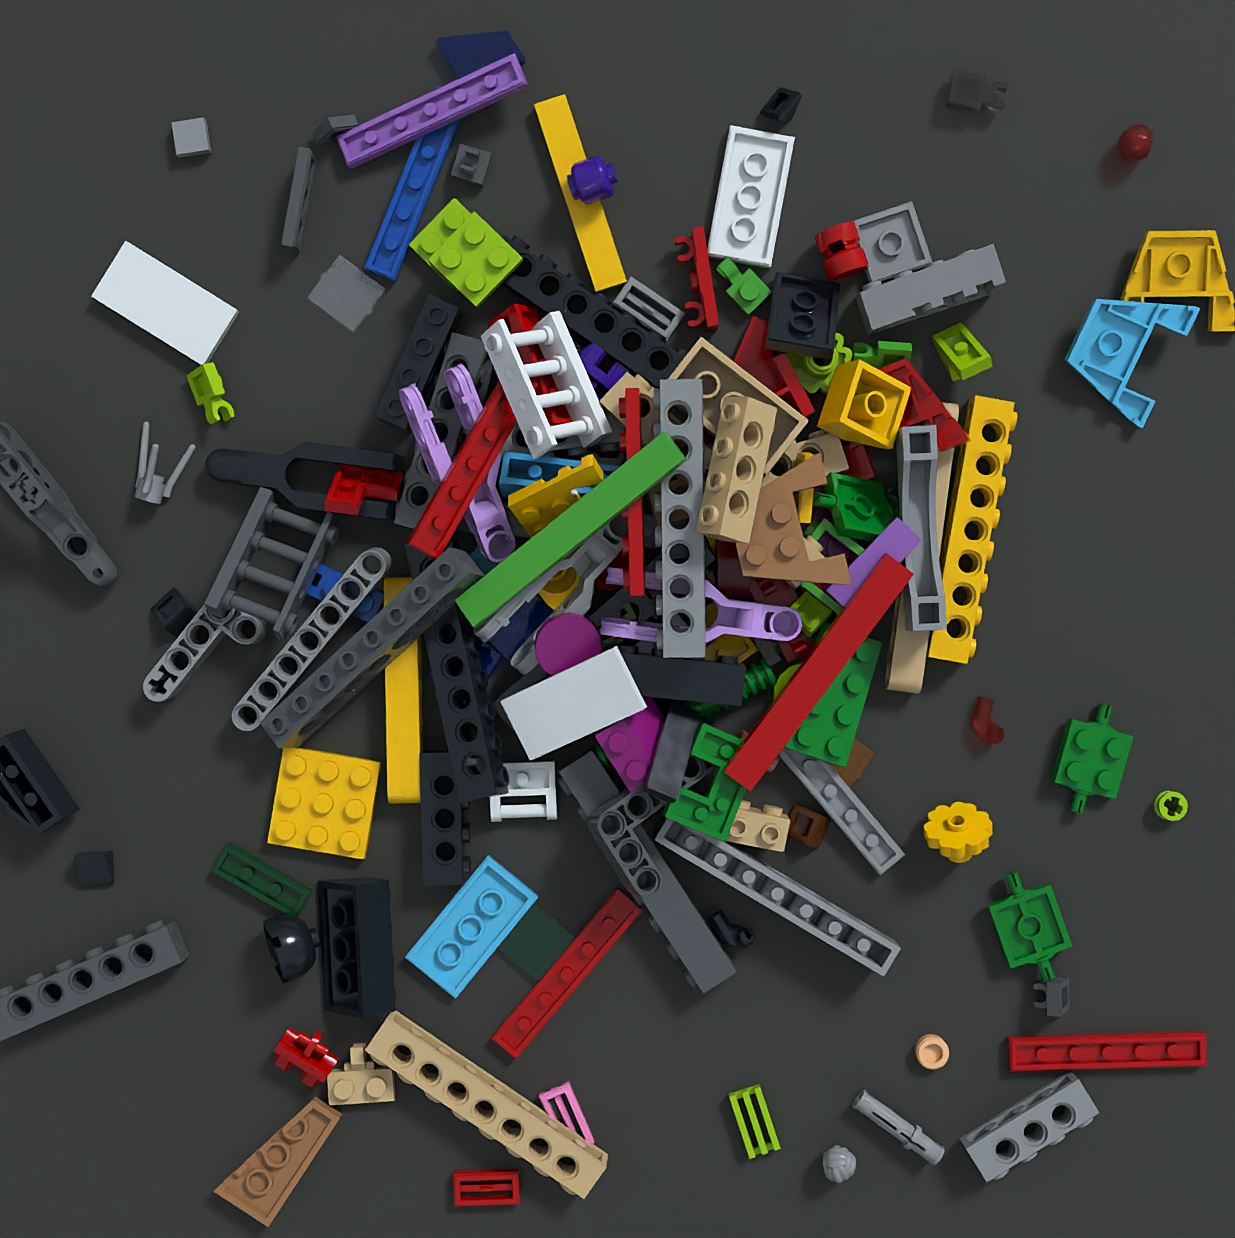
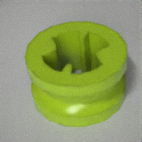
M1173 791L1161 792L1157 795L1153 804L1156 814L1160 818L1170 821L1180 820L1185 816L1188 809L1185 797ZM1171 797H1174L1173 803L1178 807L1176 811H1170V815H1168V808L1164 806V802L1166 800L1172 801Z

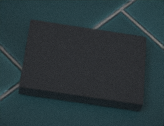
M776 272L765 349L832 360L840 283Z

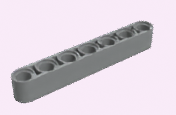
M377 547L368 549L359 555L234 707L232 721L238 729L251 731L258 727L260 722L278 706L388 573L391 567V558L386 550ZM369 555L376 556L380 560L381 569L379 572H373L367 567L366 562ZM348 581H354L359 585V597H352L347 593L346 584ZM327 606L337 609L339 612L338 622H332L326 617L325 610ZM307 631L315 633L318 637L317 647L307 644L305 640V633ZM286 657H292L297 661L298 670L296 672L287 669L284 663ZM266 681L276 686V696H271L265 691L264 684ZM245 706L251 707L256 711V720H250L245 716Z

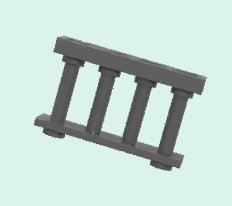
M260 487L204 603L210 614L223 619L227 610L236 609L275 624L273 631L277 639L285 642L288 633L292 634L297 627L299 621L297 613L328 546H333L338 538L340 528L334 513L327 512L323 523H317L279 509L273 491ZM277 521L316 536L309 553L266 538L264 532L268 523ZM263 550L303 565L296 581L292 582L252 567L250 561L255 551ZM249 579L289 594L282 611L279 612L239 597L236 591L241 580Z

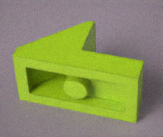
M962 322L932 335L935 347L952 381L959 379L963 381L993 367L991 356Z

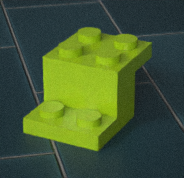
M455 198L409 244L410 248L456 293L459 291L476 308L523 262V258L475 211L471 214Z

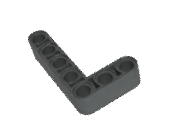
M690 755L688 760L690 771L684 776L681 787L688 789L716 769L717 766ZM643 784L631 793L628 788L624 789L593 811L588 819V829L624 887L633 894L652 896L660 890L662 877L632 829L665 806L667 801L643 792ZM632 797H635L638 801V809L634 814L628 809V803ZM605 816H609L612 820V827L607 833H604L601 827ZM624 844H627L630 854L626 860L622 861L619 851ZM642 872H645L647 883L640 889L637 879Z

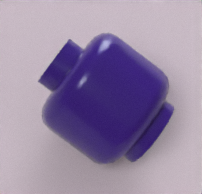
M593 156L574 163L571 167V174L567 175L568 185L575 200L580 199L585 205L612 197L614 194L613 184L619 182L613 163L607 164L601 156Z

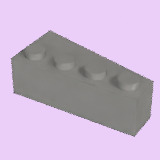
M994 244L977 250L965 251L947 261L938 260L924 266L925 269L914 273L912 270L893 276L894 280L884 284L881 283V280L862 286L863 291L855 299L867 336L992 295L1006 283Z

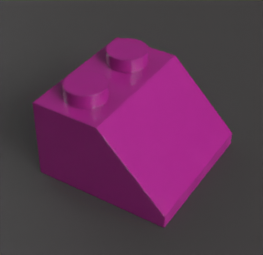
M646 696L643 698L647 706L644 710L594 732L597 741L630 793L645 783L664 717L652 697Z

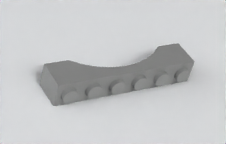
M936 425L901 427L898 429L896 436L900 520L922 540L902 560V565L914 574L904 587L906 631L947 629L946 605L936 531V476L938 464Z

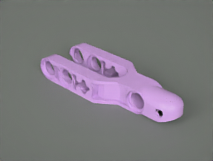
M459 364L445 370L444 378L467 436L483 407L469 372L464 365ZM416 383L400 389L399 397L431 479L439 486L452 462L444 442H440L431 418L434 417L432 411L427 410L423 397L415 386ZM500 452L464 514V519L475 536L480 552L484 558L496 563H500L514 552L516 546L505 509L495 486L501 462Z
M608 567L606 584L623 585L624 568ZM645 571V588L662 590V581H656V573ZM683 578L673 580L671 584L672 593L688 595L690 592L688 581ZM705 579V597L712 598L717 607L716 620L711 626L706 628V643L722 634L788 641L800 633L802 619L794 609L786 606L727 599ZM601 617L599 634L657 642V629H663V624ZM672 625L678 631H686L690 628Z

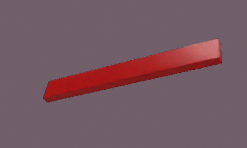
M883 554L722 769L724 773L749 791L754 788L914 575L911 571L890 555Z

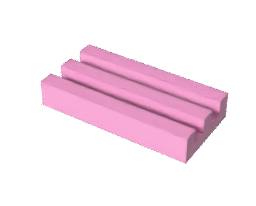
M569 1081L539 1094V1099L546 1114L556 1121V1115L549 1102V1099L554 1097L566 1126L577 1133L561 1097V1094L565 1093L585 1137V1141L589 1144H594L595 1140Z

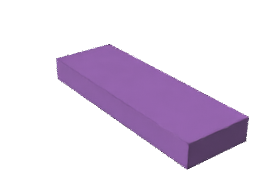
M896 517L848 566L852 584H831L826 591L844 607L884 553L900 563L922 540Z

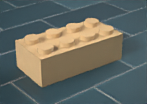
M702 337L699 338L668 378L703 380V430L716 438L724 397H750L777 408L763 474L764 477L767 476L809 421ZM675 407L688 417V410L685 407Z

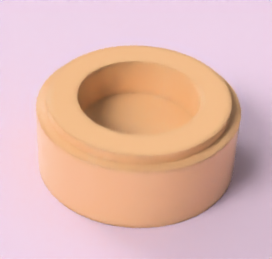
M927 1034L917 1041L915 1056L923 1067L935 1070L944 1066L948 1061L949 1048L938 1035Z

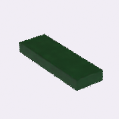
M230 842L226 843L210 871L285 915L299 917L313 892V889Z

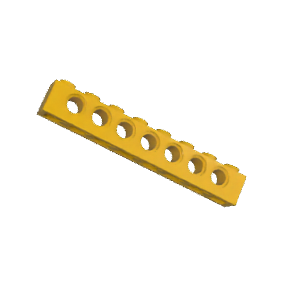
M977 395L968 401L963 429L971 441L960 445L939 561L945 593L946 624L950 620L956 619L961 625V631L958 636L953 638L947 633V629L930 630L926 657L968 664V659L973 658L975 654L976 639L972 637L974 626L979 625L982 617V606H978L980 593H985L988 583V574H984L986 561L991 560L994 550V542L990 541L992 528L996 529L1000 517V510L996 509L998 496H1002L1005 489L1006 478L1002 476L1004 463L1007 464L1011 456L1012 446L1007 443L1009 432L1014 431L1017 422V412L1013 411L1015 402ZM985 425L991 426L995 430L996 438L994 442H988L983 438L982 429ZM979 458L986 459L990 464V471L987 475L979 473L976 468V462ZM973 490L980 491L984 496V503L980 508L975 507L971 503L970 495ZM968 522H972L978 527V536L975 540L968 539L964 533V528ZM963 554L968 555L973 562L971 570L967 573L963 572L958 565V561ZM959 586L967 593V599L962 605L956 604L952 597L953 591Z

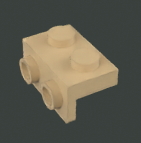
M742 800L726 841L783 852L790 824L787 814L782 813L783 808L764 805L763 809L750 807L751 802Z

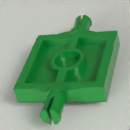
M830 472L826 476L827 484L824 485L826 494L820 492L813 494L812 504L814 506L825 507L831 510L836 532L839 536L873 542L896 517L900 519V510L890 505L885 496L883 485L879 482Z
M1099 703L1095 722L1067 719L1050 781L1066 785L1075 791L1069 808L1071 811L1083 814L1088 795H1101L1112 799L1117 797L1134 736L1117 732L1111 726H1108L1113 709L1112 706Z
M1018 871L1010 872L1011 874L1007 873L1004 877L1011 893L1004 899L986 905L1005 960L1010 969L1026 963L1036 964L1041 980L1049 981L1048 977L1050 979L1055 978L1049 959L1057 952L1073 947L1054 892L1049 883L1031 889H1023Z

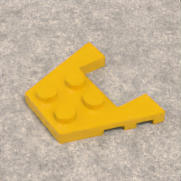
M1146 231L1120 301L1144 302L1145 297H1209L1207 331H1235V309L1233 305L1235 300L1226 280L1225 272L1227 271L1216 231Z
M593 454L581 458V465L573 469L567 465L558 470L557 477L547 482L540 479L508 495V507L532 538L581 499L576 489L602 482L604 480L603 470Z

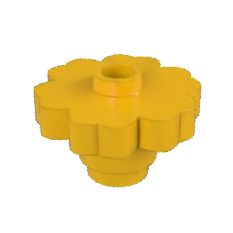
M955 802L951 807L945 805L937 806L935 810L928 813V822L924 825V837L927 840L928 846L932 849L939 848L942 856L956 863L966 862L972 855H978L982 850L988 848L989 837L993 834L992 821L989 819L988 813L977 811L974 804H965L963 802Z

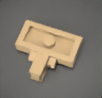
M353 1043V1047L350 1048L351 1062H345L344 1068L332 1069L327 1077L329 1105L395 1101L394 1070L387 1065L375 1066L373 1060L367 1061L366 1043Z

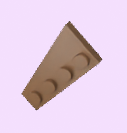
M315 1096L224 1179L213 1192L269 1227L339 1121L342 1113Z

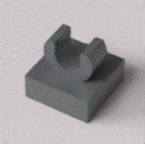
M460 144L451 177L459 181L484 187L492 160V153Z
M1056 976L1048 982L1039 981L1033 985V989H1040L1046 993V1000L1037 999L1034 1001V1006L1039 1009L1047 1007V1016L1061 1017L1070 1010L1069 977Z

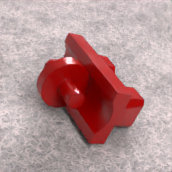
M289 1027L274 1049V1052L277 1053L274 1065L282 1070H290L293 1064L304 1070L300 1077L302 1082L311 1088L315 1087L320 1081L325 1082L339 1058L328 1051L329 1048L319 1042L324 1034L319 1030L312 1038L304 1032L298 1033Z

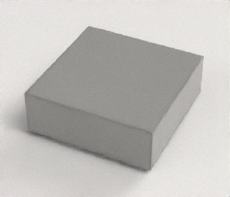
M204 117L171 122L176 155L179 158L212 153L207 121Z

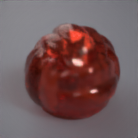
M1143 124L1133 125L1128 130H1124L1118 139L1121 155L1131 162L1147 158L1152 146L1153 132Z

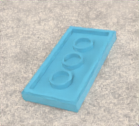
M487 855L407 953L405 958L456 999L537 900L539 895L490 855Z

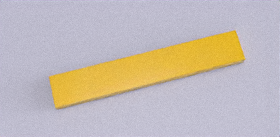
M563 94L534 104L594 290L600 293L626 284L627 280L601 201L585 205L580 199L575 200L568 185L567 175L571 174L572 165L585 160L586 156L566 95Z

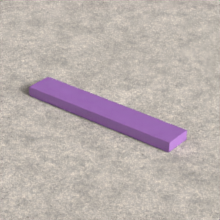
M513 53L336 136L347 166L353 169L529 87L519 60L516 54Z

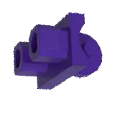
M590 342L580 351L579 356L598 400H600L603 393L596 386H599L607 393L626 372L630 374V371L617 361H613L604 373L597 365L603 359L606 352L594 342Z

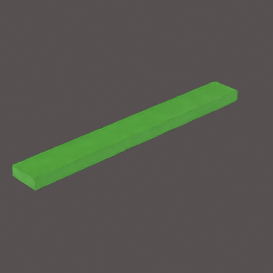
M662 432L456 598L455 602L471 625L479 627L686 462L687 459L669 434Z

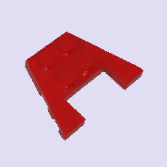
M902 359L878 369L911 387L899 429L901 427L915 426L929 420L930 425H936L937 445L940 452L971 441L968 434L907 359ZM846 441L845 457L849 469L845 475L865 480L876 478L877 475L867 446Z

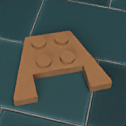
M820 453L813 455L760 488L749 544L735 542L743 577L837 585L852 584L845 553L809 561L793 493L827 484Z

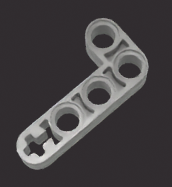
M203 605L143 682L144 694L148 699L156 702L173 699L226 634L240 644H255L262 641L267 634L265 621L233 608L228 616L222 619L211 615L206 606ZM248 620L252 621L256 627V633L250 639L245 637L242 631L244 623ZM201 626H205L209 631V639L205 644L199 642L196 636L197 630ZM181 651L186 653L189 658V664L185 669H181L176 662V657ZM171 674L177 676V677H171V678H169V676H170ZM168 679L164 683V688L167 691L159 692L158 690L161 686L158 683V681Z

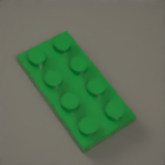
M824 622L816 630L810 652L831 624ZM866 637L784 746L785 749L840 768H846L883 642Z

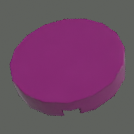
M570 612L562 613L559 616L546 620L537 631L534 641L537 661L543 670L552 676L600 654L602 650L600 635L594 624L584 616Z

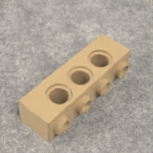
M724 397L696 533L722 541L749 544L777 412L776 407L750 397Z

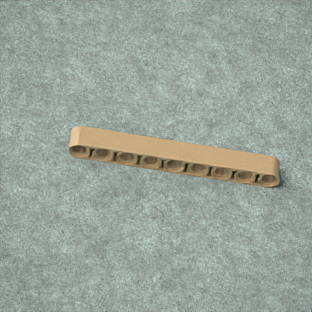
M942 402L958 422V404ZM928 420L920 423L919 426L930 425V422ZM937 445L936 531L938 555L940 557L954 448L940 452ZM904 588L895 599L885 674V689L919 694L923 683L930 630L906 631Z

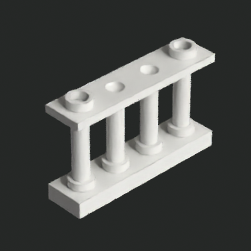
M560 311L547 314L532 327L533 331L510 334L504 319L495 322L481 335V338L533 459L541 457L557 445L556 439L578 435L583 448L594 446L612 433ZM539 344L546 361L523 365L516 347ZM552 374L559 391L536 395L529 378ZM565 404L573 422L550 426L543 408Z

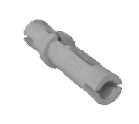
M865 1089L859 1092L852 1104L854 1109L863 1113L878 1126L900 1140L902 1147L906 1150L912 1149L933 1166L940 1161L945 1152L944 1147L922 1133L920 1126L917 1124L911 1125L867 1093Z

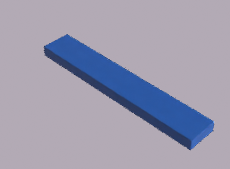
M462 118L415 140L364 266L365 271L396 283L409 251V244L414 239Z

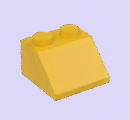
M860 359L837 365L817 427L842 440L888 450L892 449L911 387Z

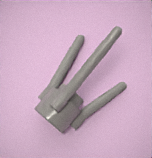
M146 421L143 423L135 497L161 504L163 496L170 498L174 484L196 447L193 444L189 446L167 483L163 484L164 477L154 474L159 449L158 444L152 445L146 471L150 427L149 422Z

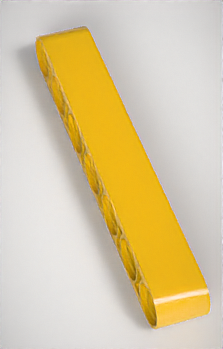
M385 577L384 607L412 582V577ZM420 635L385 667L387 794L389 804L421 803L420 753L423 751V708Z

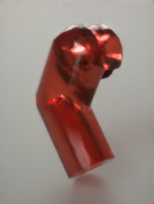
M978 696L972 726L982 741L988 744H999L1003 741L1005 733L990 717L994 700Z

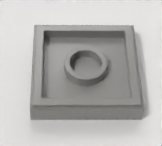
M912 201L854 221L860 237L857 246L864 249L869 267L864 270L868 283L878 280L884 282L893 279V276L908 270L914 272L932 263Z

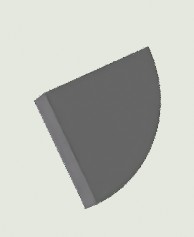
M354 114L328 117L312 134L316 143H326L332 141V134L339 131L346 132L357 127L359 124Z

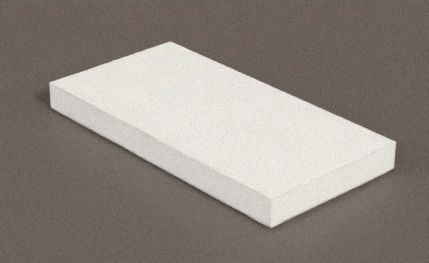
M730 125L707 248L708 258L725 260L728 257L735 263L771 268L795 137Z
M127 241L122 245L91 296L201 365L209 363L240 313L234 307Z
M617 646L500 701L530 761L642 711L647 707Z

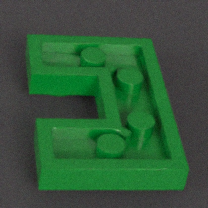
M699 723L690 755L717 766L705 797L681 787L678 800L673 804L667 802L662 816L725 842L746 788L724 773L722 769L744 740L705 723Z

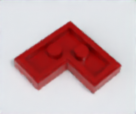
M338 465L324 501V511L358 515L364 497L397 501L403 485L404 473Z

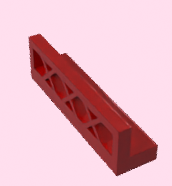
M514 303L489 321L488 326L490 328L498 320L504 319L505 323L508 321L510 323V334L533 331L532 327L541 319L536 307ZM539 344L516 347L519 350L523 365L546 361ZM552 374L529 378L538 384L535 389L536 395L559 391ZM565 404L543 408L550 426L573 422Z

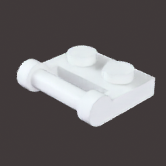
M555 760L503 762V766L506 767L510 779L508 785L509 793L490 798L491 822H502V818L547 817V820H557ZM546 795V804L501 805V797Z

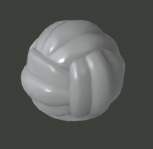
M834 1145L824 1152L823 1166L827 1179L841 1184L855 1173L856 1158L847 1148Z

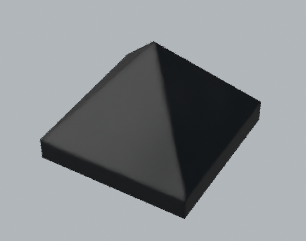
M779 87L761 109L760 113L762 116L780 122L791 120L802 96L799 92Z

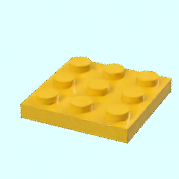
M300 747L283 748L267 843L364 860L367 855L382 761Z

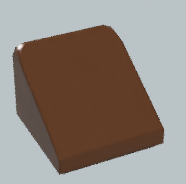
M794 804L789 816L790 824L787 836L810 847L819 848L831 819L801 805Z

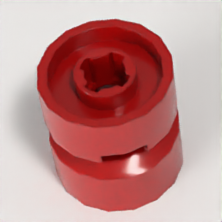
M854 221L832 226L814 236L820 255L826 256L823 265L829 281L847 278L869 267L864 249L857 246L860 237ZM845 246V250L837 251L838 247Z

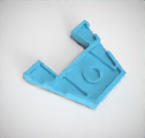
M1093 298L1064 361L1132 424L1143 428L1156 401L1129 390L1125 386L1153 327L1157 324L1182 336H1187L1201 308L1197 306Z

